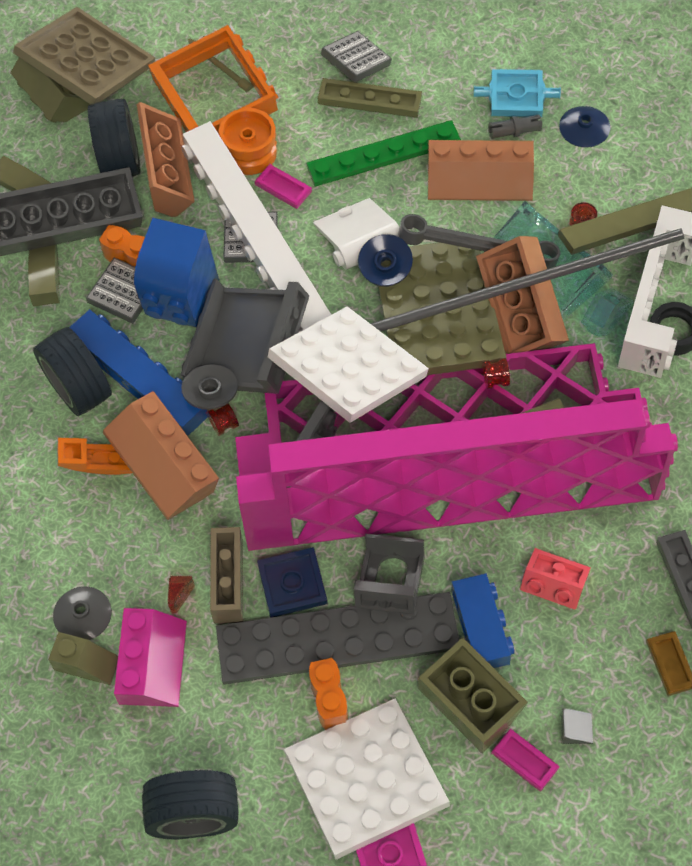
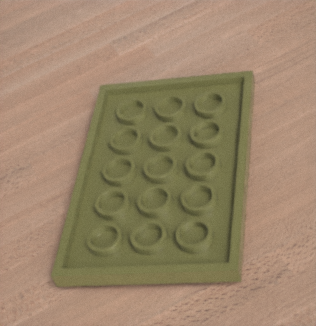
M440 242L409 246L413 256V264L408 276L396 285L378 286L383 317L386 319L484 289V281L476 258L477 255L481 254V251ZM386 260L383 261L381 265L383 267H389L391 265V262ZM489 299L386 330L389 339L429 368L427 375L506 365V354L495 309L491 307Z

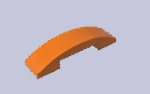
M58 438V466L94 474L119 475L132 473L111 444H87V438Z

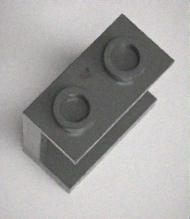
M366 534V553L360 580H356L354 586L355 608L414 614L425 560L424 540L412 537L403 538L383 534ZM390 558H397L405 562L407 573L404 585L376 582L380 564Z

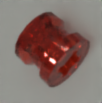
M587 202L577 203L571 210L570 226L597 218L596 207Z
M506 358L494 363L489 360L483 361V376L487 389H492L495 385L500 384L503 387L510 386V372Z
M229 403L217 410L210 409L206 412L218 436L223 435L228 428L235 429L239 427L236 415Z

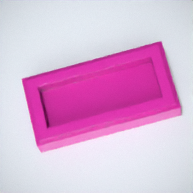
M271 164L255 180L257 187L296 209L312 192V187Z
M511 728L491 752L492 755L540 792L560 768L559 765Z

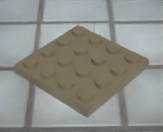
M75 7L15 44L13 54L89 104L103 101L148 70V65L155 62L154 56L78 7Z

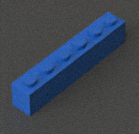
M89 309L69 327L83 341L100 368L134 397L139 399L154 391L187 436L208 418L206 409L196 408L184 399L182 394L183 381L180 378L176 377L174 379L171 377L167 369L160 362L156 361L154 363L141 346L137 345L135 347L131 344L126 334L121 330H114L103 315L99 314L97 316Z

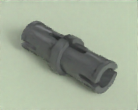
M539 114L523 118L513 116L510 120L489 122L488 131L492 133L490 138L494 139L510 135L519 137L522 133L541 131L542 120L538 121L541 117Z

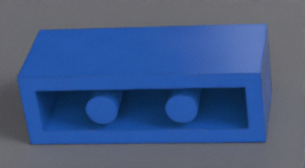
M487 573L452 581L451 592L465 640L493 668L510 665L511 655L515 654L511 637H506L503 627H506V620L503 610H497L495 600H498V594L494 582L489 583Z

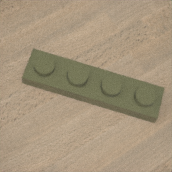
M322 78L318 94V104L415 118H418L422 100V91Z

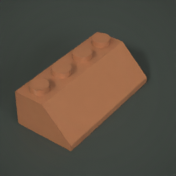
M139 102L137 104V111L154 210L170 217H176L195 202L188 160L181 149V146L184 145L181 120L178 117Z
M429 140L428 200L533 201L534 141Z
M518 236L476 256L485 288L547 269L538 237ZM551 280L489 299L491 307L495 309L505 354L550 349L569 341Z
M154 391L130 403L103 430L105 437L167 520L215 491L219 477Z

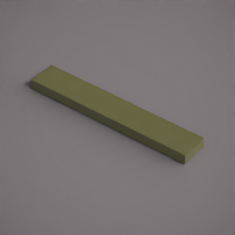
M692 188L559 230L558 237L570 254L573 255L656 228L662 206L692 212Z

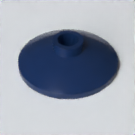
M578 106L568 110L561 117L559 123L560 133L566 141L572 145L585 148L594 147L604 142L609 136L611 129L607 116L602 111L589 106Z
M382 234L371 238L363 245L359 253L358 264L366 280L374 285L387 287L400 283L408 276L412 268L413 256L410 247L403 239L395 235ZM388 260L391 262V265L383 267L381 265L382 262Z

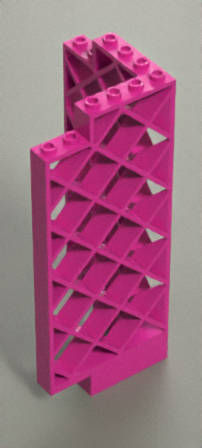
M595 343L506 354V365L427 375L424 379L420 380L423 382L419 387L414 384L400 392L408 397V399L389 421L372 410L358 418L376 430L374 432L282 443L280 422L285 423L300 434L307 422L292 411L306 395H313V393L297 380L283 381L279 394L265 393L269 433L235 437L239 476H236L238 500L248 551L364 537L366 534H388L659 500L662 490H665V480L669 477V467L674 463V452L678 451L677 437L675 433L671 434L669 423L652 425L648 413L647 400L645 397L641 398L639 388L609 391L607 377H602L601 372L604 368L603 357L601 353L597 354ZM577 362H589L595 395L566 377ZM551 365H559V367L555 370ZM525 369L545 382L528 404L498 386L499 382L510 370ZM485 373H491L488 378L481 375ZM458 377L477 391L459 412H456L429 394L441 379ZM554 389L582 405L523 413L542 405ZM487 397L513 413L512 415L468 420ZM285 398L280 404H277V399ZM419 405L445 422L400 428ZM334 412L337 414L334 425L338 429L345 419L337 412ZM647 478L649 479L652 492L649 495L638 484ZM585 482L592 483L581 503H577L567 492ZM512 491L521 493L510 512H507L497 501V499ZM439 500L449 502L450 504L439 521L426 510V507ZM366 509L379 512L369 530H366L354 517ZM291 518L307 521L301 534L296 539H293Z

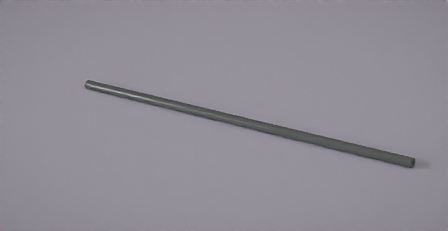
M682 228L370 324L382 332L685 239Z

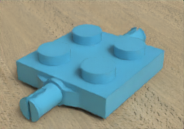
M492 69L489 87L474 86V97H489L491 116L529 117L539 114L542 117L545 98L560 99L561 87L546 88L543 82V70Z

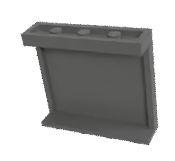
M213 279L210 290L207 292L204 308L199 316L194 337L191 339L186 360L182 365L181 376L185 378L193 369L203 365H221L235 374L238 382L237 391L279 394L285 371L268 358L269 348L298 333L310 296L299 282H288L286 290L225 288L217 279Z

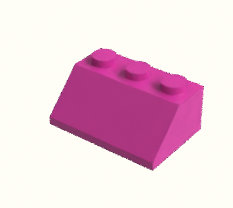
M124 608L114 696L119 705L179 707L187 627L186 620L155 609Z

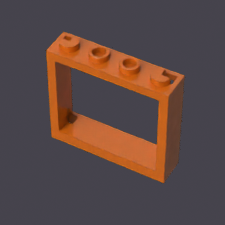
M228 25L148 65L154 83L175 116L180 118L185 132L197 128L198 125L169 79L227 49L231 51L261 97L242 108H256L266 112L268 115L278 110L276 99L279 97L274 90V86H268L266 83L267 78L262 68H256L252 53L249 49L244 50L240 35H234ZM224 117L212 123L218 134L220 123Z

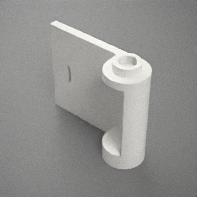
M370 198L344 207L338 212L313 222L316 229L334 246L335 251L332 252L336 265L338 267L342 266L345 270L358 265L360 250L371 238L382 234L399 237V225Z

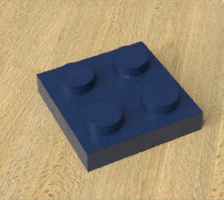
M314 547L257 560L270 618L328 604Z

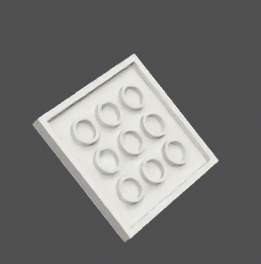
M349 307L339 310L269 348L268 352L270 360L349 423L424 379L429 369Z
M396 699L347 720L346 723L338 724L284 749L336 860L450 806V802Z

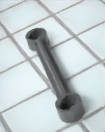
M416 214L405 215L401 219L398 231L399 238L409 245H418L425 239L486 252L507 242L505 240L430 226L423 217ZM416 228L419 232H412L408 229ZM539 241L543 256L547 254L551 257V259L544 258L547 269L556 267L561 254L559 247L551 241Z

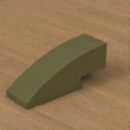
M57 245L29 250L28 285L29 297L33 306L60 303Z

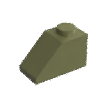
M58 632L48 660L54 671L111 685L117 668L118 656L87 639Z

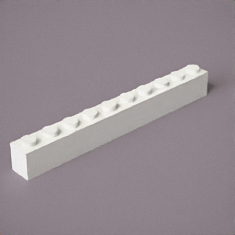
M211 121L182 134L184 145L181 146L185 158L187 160L191 159L194 163L193 168L198 179H204L207 184L205 186L211 200L216 199L218 202V210L224 220L229 219L232 226L230 228L234 238L237 241L240 239L245 245L243 247L244 253L249 261L253 260L257 266L256 272L262 282L266 281L270 287L269 289L286 290L288 282H299L310 296L298 333L330 316V311Z

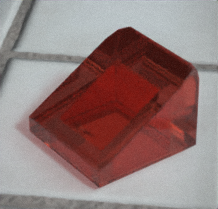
M171 576L169 578L168 605L172 614H176L194 589L195 585L192 576Z

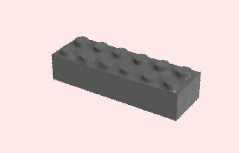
M130 167L0 193V256L100 236L108 225L120 226L126 230L141 227L143 216Z

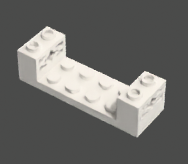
M667 206L661 207L653 237L682 228L685 239L649 250L618 364L620 368L659 378L662 376L663 369H670L677 340L672 339L675 328L647 322L664 260L689 266L692 264V212Z

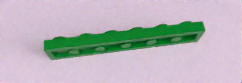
M450 120L306 162V165L316 187L428 154L429 140H461L453 121Z

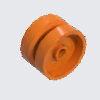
M242 108L234 110L224 117L219 126V136L244 175L262 173L269 164L272 165L277 155L276 127L273 119L266 112L256 108Z

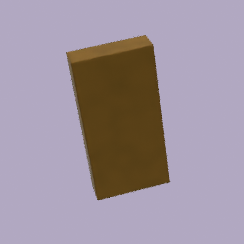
M672 631L647 639L646 643L667 696L691 690L692 671L676 632Z

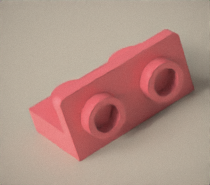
M535 548L526 567L520 590L575 610L591 567Z

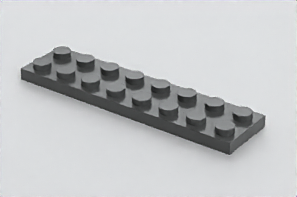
M450 592L418 596L414 614L348 606L216 626L223 685L309 672L311 662L332 658L338 668L443 653L447 652L459 641Z

